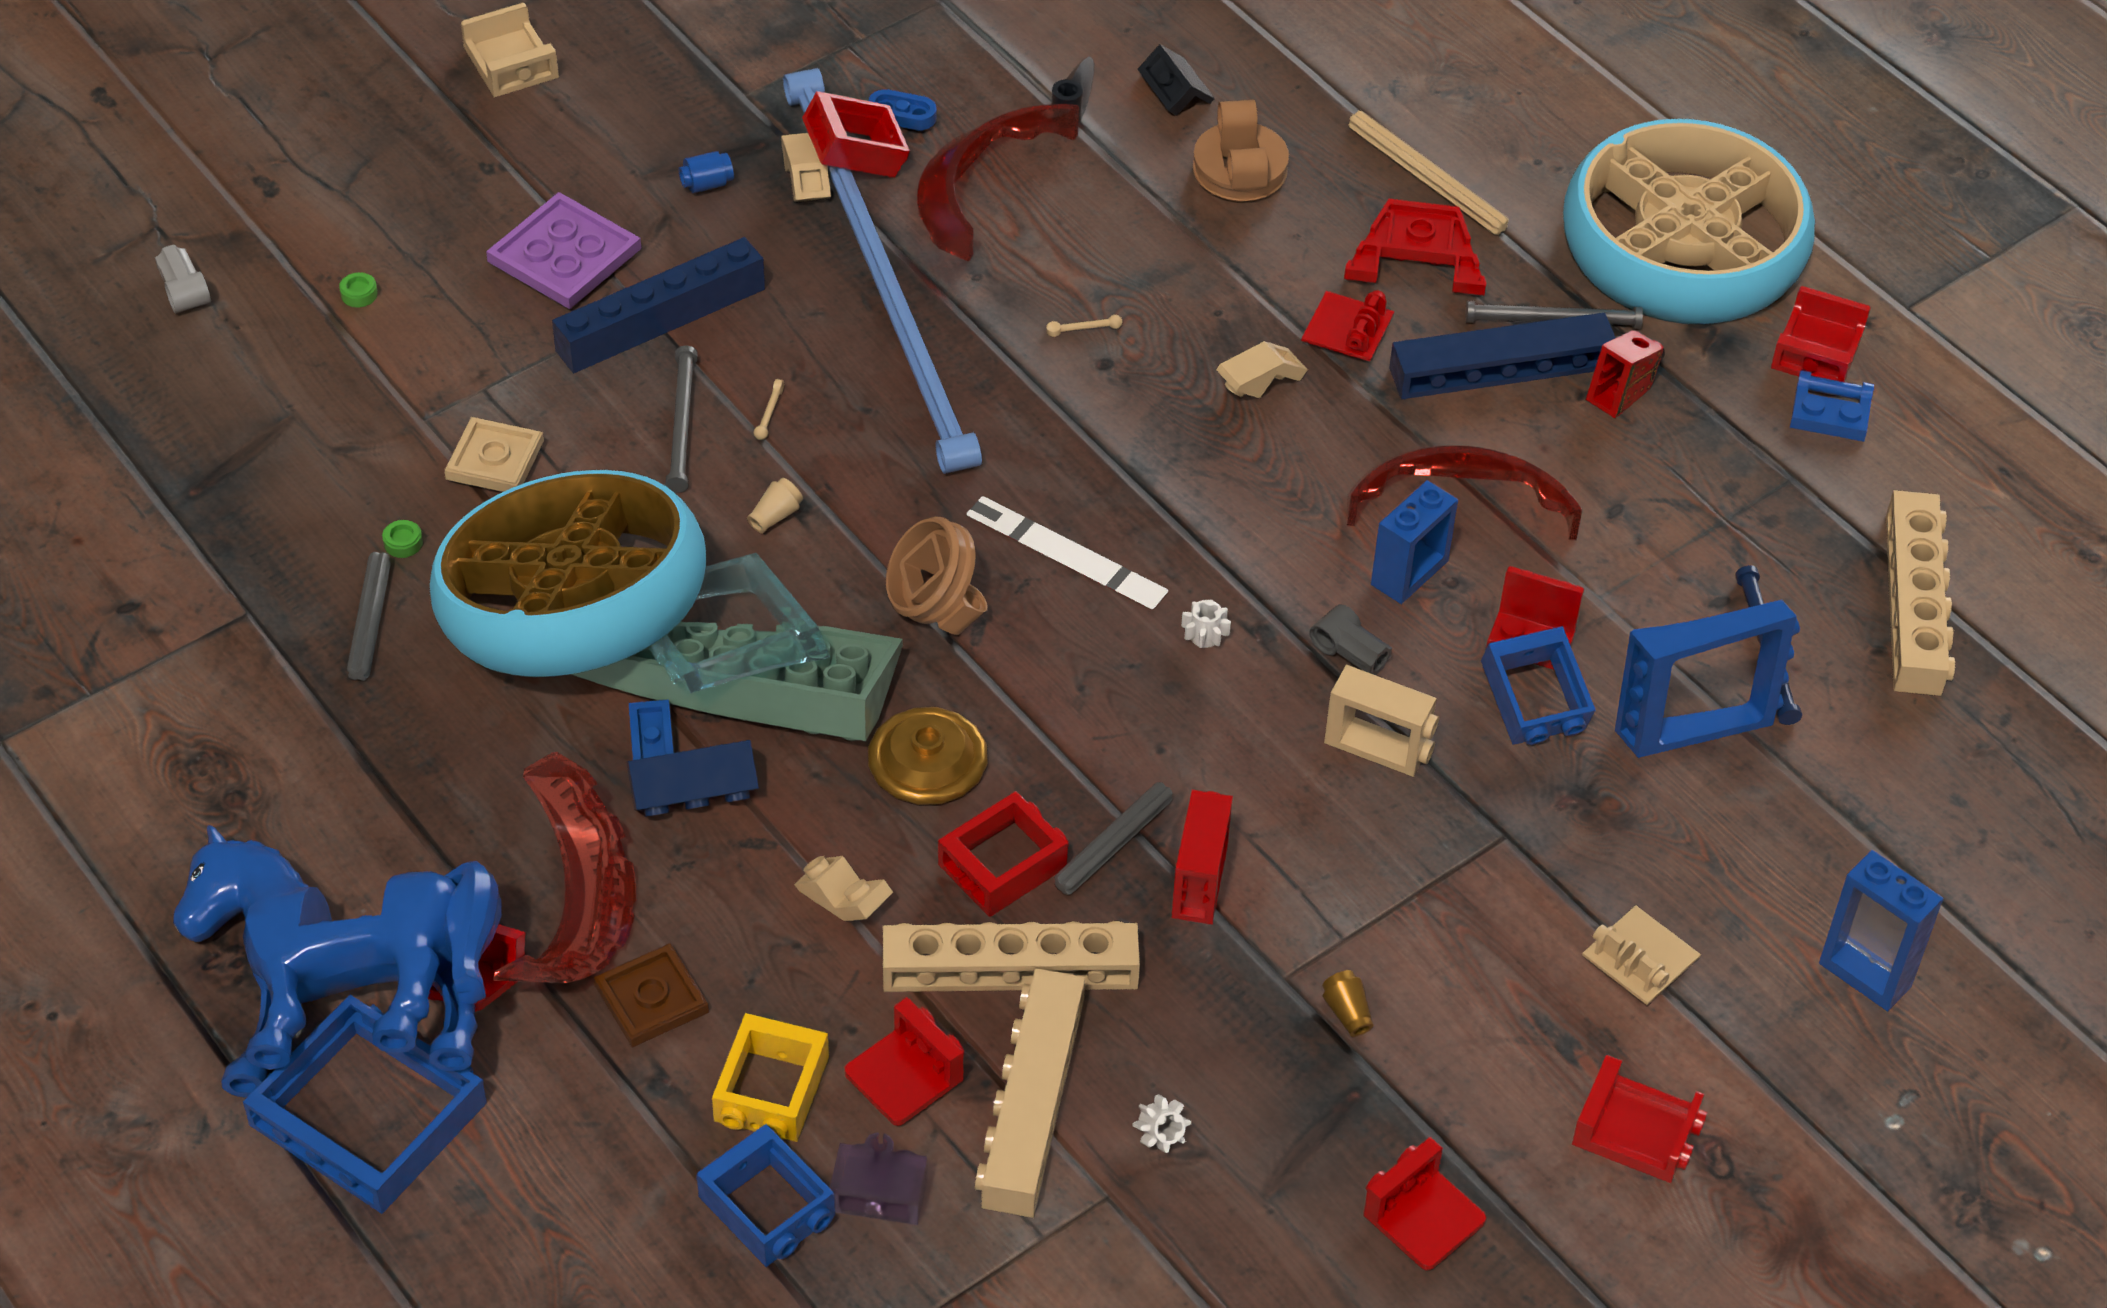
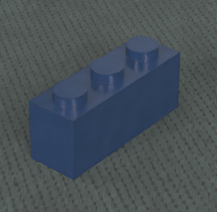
M750 740L626 761L634 810L644 809L645 817L669 813L668 805L685 802L686 809L710 805L709 797L725 795L726 802L750 798L749 790L759 788Z

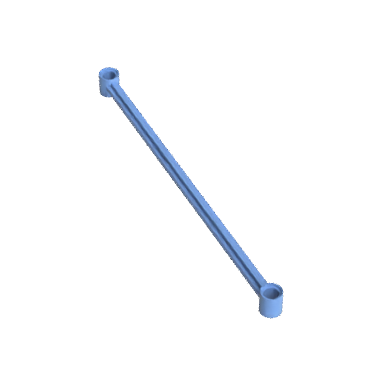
M818 68L783 75L784 91L788 104L790 106L800 104L804 113L816 91L825 93L822 75ZM827 165V170L941 439L936 441V454L943 474L981 466L982 456L978 439L974 432L963 435L851 170Z

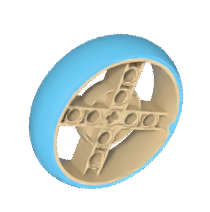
M1693 119L1656 120L1637 124L1611 135L1588 153L1571 178L1564 199L1563 220L1567 242L1576 263L1587 278L1605 295L1631 310L1634 307H1642L1643 315L1670 322L1713 324L1740 319L1760 311L1783 296L1796 282L1807 264L1814 244L1815 218L1812 202L1802 179L1792 165L1763 141L1735 128L1708 121ZM1666 172H1682L1710 177L1712 179H1707L1704 177L1694 175L1670 176ZM1603 192L1614 193L1636 210V226L1616 238L1602 225L1592 207L1594 200ZM1759 203L1772 214L1785 238V242L1773 253L1742 230V214ZM1668 261L1685 266L1708 265L1713 271L1682 269L1663 263Z

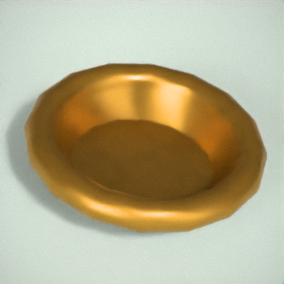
M939 707L912 708L893 715L877 728L868 746V767L878 785L895 798L917 805L943 804L964 796L979 783L988 764L987 744L977 726L959 713Z

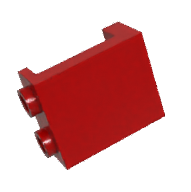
M1801 286L1786 328L1780 334L1777 341L1771 369L1798 377L1800 370L1811 372V376L1845 382L1865 331L1871 309L1870 306Z
M1606 1055L1578 1118L1572 1145L1671 1183L1677 1167L1683 1170L1687 1168L1694 1149V1145L1688 1143L1691 1134L1699 1136L1708 1114L1707 1111L1701 1109L1705 1094L1696 1091L1692 1102H1688L1619 1075L1622 1060Z

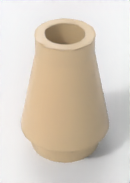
M781 478L778 482L773 481L753 512L747 516V520L757 532L763 534L768 528L799 510V503L803 500V496L799 489L789 480Z

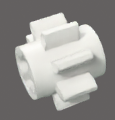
M1211 599L1192 602L1191 612H1183L1182 627L1185 628L1184 639L1192 640L1199 648H1208L1214 645L1220 646L1221 635L1229 636L1231 621L1227 620L1228 609L1226 607L1221 608L1218 603Z
M1160 1095L1155 1096L1154 1103L1147 1106L1140 1104L1141 1113L1139 1121L1133 1123V1127L1145 1133L1140 1142L1149 1148L1156 1143L1157 1148L1165 1153L1169 1152L1170 1144L1176 1142L1184 1144L1185 1126L1191 1124L1190 1120L1179 1114L1183 1110L1184 1105L1176 1100L1168 1104L1167 1099Z

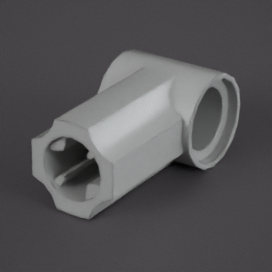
M175 245L162 248L161 253L155 257V260L164 280L165 290L174 313L211 303L210 293L201 271L196 272L185 248H178Z

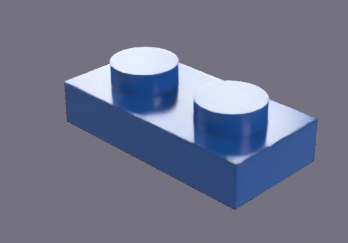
M669 699L629 703L633 760L674 753Z

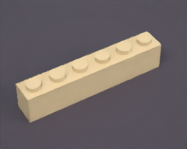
M1035 968L1031 985L1023 984L1019 1009H1024L1025 1011L1023 1019L1015 1018L1011 1034V1044H1015L1016 1048L1014 1055L1006 1054L1002 1080H1007L1005 1091L997 1090L993 1108V1116H998L996 1127H988L985 1139L984 1152L990 1154L987 1164H979L976 1175L975 1190L982 1191L983 1209L1034 1218L1084 1004L1085 977Z

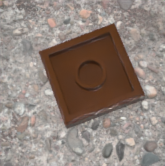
M671 943L594 977L596 989L632 1048L709 1013L707 1001Z

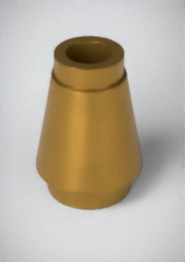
M1351 970L1341 971L1327 978L1322 984L1325 991L1323 998L1346 1030H1348L1350 1036L1357 1037L1370 1031L1374 1025L1371 1021L1361 978L1355 977Z

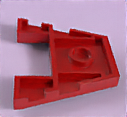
M1388 199L1371 225L1368 236L1360 242L1356 248L1355 256L1345 266L1344 279L1376 283L1380 257L1429 262L1434 265H1454L1452 292L1484 296L1486 289L1485 276L1481 275L1477 254L1473 253L1469 231L1461 209L1457 206Z

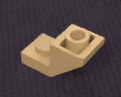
M809 134L781 136L785 172L790 171L794 202L829 199L831 192L827 165L821 164Z
M1264 341L1221 363L1216 370L1226 380V388L1235 395L1243 397L1244 394L1260 398L1274 377L1280 380L1286 377L1300 381L1308 369L1288 348Z
M820 856L815 858L804 868L805 875L794 884L801 893L843 921L867 919L893 893L884 879L860 880L843 856L828 858Z

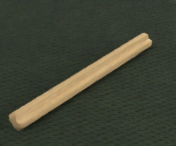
M1358 111L1355 115L1352 114L1349 127L1452 204L1460 207L1463 212L1494 235H1499L1507 229L1508 218L1363 111Z

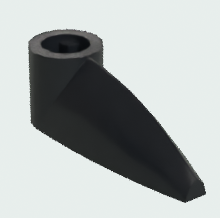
M1090 56L1080 62L1067 79L1056 82L1052 87L1051 117L1055 123L1061 126H1073L1079 123L1083 117L1094 75V61Z

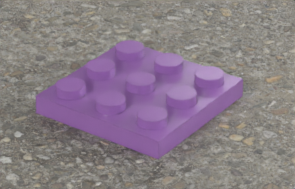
M558 192L488 249L486 253L489 263L570 309L641 249V238Z

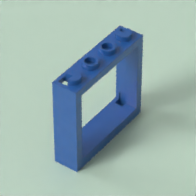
M349 995L291 1053L290 1063L283 1068L275 1069L243 1101L249 1126L383 1214L487 1104L483 1085L484 1081L473 1074V1068L470 1066L465 1070L453 1072L436 1068L430 1063L429 1059L431 1045H428L419 1038L416 1040V1046L408 1052L395 1054L386 1052L455 1098L383 1173H380L283 1108L355 1034L373 1044L374 1022L383 1016V1013L374 1004L369 1007L357 998Z

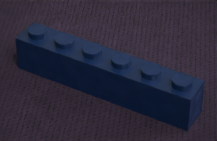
M743 237L552 320L555 351L574 374L765 290L763 257Z
M1605 312L1393 342L1389 369L1400 398L1408 399L1594 372L1602 345L1616 337Z

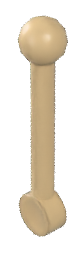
M1114 314L1109 319L1062 325L1052 321L1047 324L1046 330L1049 336L1056 337L1065 331L1107 326L1117 329L1122 326V318Z
M775 379L773 392L760 426L754 429L753 434L758 440H764L768 436L767 426L778 397L783 392L784 380Z

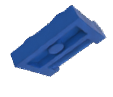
M1800 370L1790 428L1864 442L1868 428L1874 384L1863 382L1862 385L1811 376V372ZM1808 390L1846 398L1859 400V402L1856 403L1841 399L1809 394Z

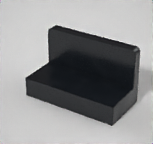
M1161 44L1156 47L1137 69L1167 110L1176 116L1194 96L1209 104L1215 99L1188 62L1182 56Z

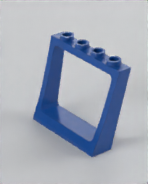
M1778 600L1698 620L1630 631L1615 732L1632 752L1640 758L1772 726L1776 710L1782 708L1784 704L1780 692L1782 685L1789 681L1785 668L1787 661L1794 657L1791 641L1792 636L1800 631V626L1796 619L1797 616L1783 600ZM1763 634L1751 695L1747 703L1723 709L1663 718L1672 665L1675 661Z

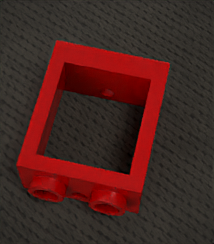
M816 91L802 119L821 164L895 178L901 166L907 161L910 150L890 105ZM846 132L870 136L872 141L849 137L846 135Z
M1192 789L1175 868L1171 918L1213 925L1229 843L1233 796L1223 795L1214 791L1205 792Z
M1015 791L938 840V865L990 918L1067 865L1069 843L1059 828H1053L1042 817L1040 810L1033 802H1027ZM1015 823L1041 850L996 878L970 850Z

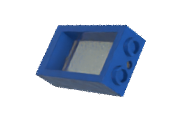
M1871 850L1846 876L1819 964L1888 1012L1913 985L1943 897L1874 850Z

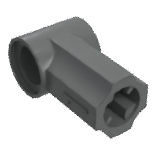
M1339 604L1310 628V638L1316 648L1322 653L1333 655L1337 652L1361 670L1373 675H1377L1391 657L1392 647L1364 629L1357 614L1346 605Z

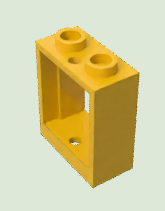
M745 1013L712 1096L714 1121L730 1129L739 1130L743 1128L751 1131H756L767 1124L781 1139L797 1142L829 1058L828 1033ZM748 1053L804 1066L789 1107L732 1093Z

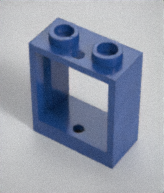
M1426 480L1379 523L1371 579L1373 587L1402 604L1448 562L1458 499Z
M1563 626L1488 644L1481 663L1512 745L1522 742L1534 745L1545 741L1552 735L1564 733L1565 736H1571L1586 729L1596 710ZM1551 660L1570 711L1524 721L1505 670Z
M767 1124L760 1127L696 1174L699 1198L765 1267L778 1258L784 1259L797 1248L799 1242L811 1233L823 1231L835 1216L834 1192ZM771 1165L808 1205L765 1236L727 1196Z

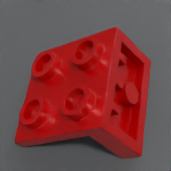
M1509 566L1505 574L1499 612L1489 635L1487 646L1489 643L1563 626L1570 646H1572L1584 588L1566 581L1536 574L1529 570ZM1551 660L1534 663L1554 670Z

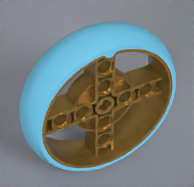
M586 470L539 478L513 487L483 502L465 515L449 531L442 541L432 565L430 579L432 609L438 624L451 643L461 653L486 668L501 673L528 677L561 676L597 669L623 660L649 647L668 634L687 615L699 594L706 568L704 536L694 514L684 501L668 487L648 477L623 471ZM622 533L647 537L668 547L666 549L621 547L618 540ZM473 593L515 595L518 602L513 609L503 611L479 605L469 599Z

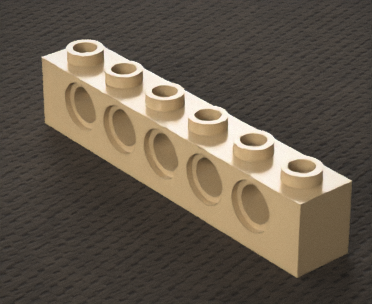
M1893 490L1886 513L1893 689L1898 692L1941 696L1946 680L1952 681L1955 658L1949 657L1948 650H1951L1953 643V628L1947 627L1952 601L1950 597H1945V591L1948 590L1950 570L1949 568H1944L1943 564L1948 554V540L1942 539L1947 516L1946 511L1940 510V495Z
M1112 921L1109 923L1086 924L1080 922H1068L1065 924H1039L1036 922L996 924L987 922L980 925H955L952 923H942L939 925H912L908 923L883 925L884 992L1022 990L1023 984L1031 985L1035 968L1085 977V990L1138 989L1140 963L1137 923Z

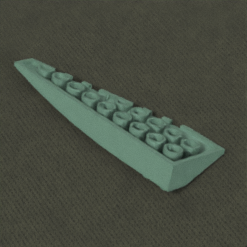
M680 622L657 642L630 657L597 669L571 675L654 700L669 699V704L711 714L804 730L810 734L822 733L839 736L850 741H866L879 719L901 653L903 639L828 626H813L812 633L794 632L793 625H777L776 632L754 631L753 624H737V626H731L726 630H718L716 623Z

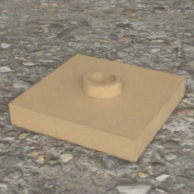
M471 417L445 469L446 480L501 492L524 484L544 442L543 432Z

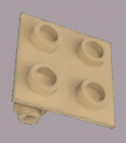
M1636 905L1613 926L1607 928L1603 924L1600 925L1593 934V938L1596 941L1582 953V956L1646 1005L1652 1002L1701 956L1700 953Z

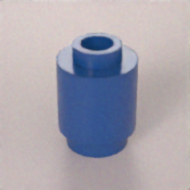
M718 151L684 158L683 166L679 167L681 184L684 188L689 187L691 193L726 186L727 181L734 179L729 155L727 153L719 154Z

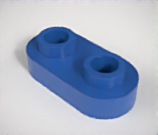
M884 89L874 92L868 99L870 102L890 105L899 127L921 131L932 127L937 120L935 102L924 96Z

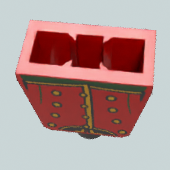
M1634 330L1603 344L1586 400L1613 418L1618 417L1651 388L1659 362L1665 355L1662 344Z

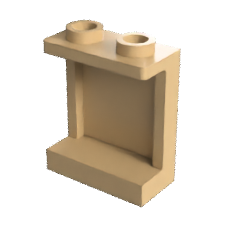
M525 3L516 4L461 22L464 48L494 98L559 78L556 51L551 43L544 45L530 24L528 8Z

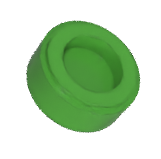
M366 273L347 275L339 285L342 301L351 307L368 306L376 300L378 295L375 279Z
M398 520L390 523L382 534L386 552L397 558L413 556L423 545L420 527L409 520Z

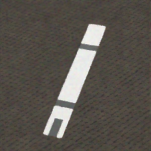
M984 496L967 512V516L1150 609H1154L1168 593V589Z

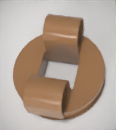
M1255 100L1219 102L1217 111L1218 125L1205 131L1198 138L1194 147L1193 171L1196 179L1207 191L1229 201L1249 202L1269 196L1283 185L1287 177L1289 151L1286 143L1271 129L1257 124ZM1223 157H1228L1227 168H1225Z
M935 516L916 523L905 532L894 548L886 573L887 594L892 607L897 613L922 624L937 622L939 629L959 635L987 610L988 606L985 597L976 587L970 584L975 567V546L968 530L957 523L950 522L946 518ZM922 569L934 574L925 583L921 574Z

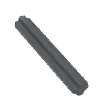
M372 552L368 557L347 665L348 676L352 680L359 679L364 681L370 676L391 565L389 555L385 552Z
M1162 782L1155 783L1055 875V887L1065 895L1072 894L1172 801V790Z

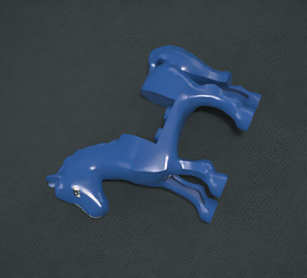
M212 825L207 826L208 844L192 856L188 882L184 895L175 908L173 923L182 936L194 942H201L211 937L229 920L244 912L245 928L243 941L248 962L254 978L261 989V1009L257 1029L254 1036L249 1040L246 1051L226 1067L221 1080L222 1088L231 1095L246 1098L267 1078V1070L283 1068L290 1063L292 1038L306 1026V1015L301 1003L363 986L398 981V987L393 1001L387 1012L374 1022L373 1045L381 1051L394 1054L408 1052L414 1048L417 1040L418 1023L425 1019L429 1013L428 997L431 986H433L442 995L445 1005V1020L441 1034L432 1042L429 1054L430 1063L438 1069L450 1072L465 1070L472 1064L474 1049L471 1040L478 1026L475 1020V1003L486 997L478 962L483 952L493 940L502 916L498 884L493 875L478 861H469L461 864L446 875L425 871L408 872L392 876L386 884L381 915H364L354 919L332 921L330 909L323 893L317 887H309V885L305 884L299 873L282 856L279 850L267 847L263 843L254 840L247 842L226 841Z

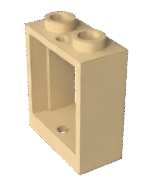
M1346 665L1330 694L1324 743L1414 777L1421 763L1428 764L1435 747V742L1430 739L1434 736L1439 723V716L1434 715L1437 698ZM1356 709L1411 729L1410 737L1355 717Z

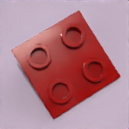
M1379 290L1368 293L1365 302L1326 291L1301 341L1371 362L1395 311L1386 309V296Z

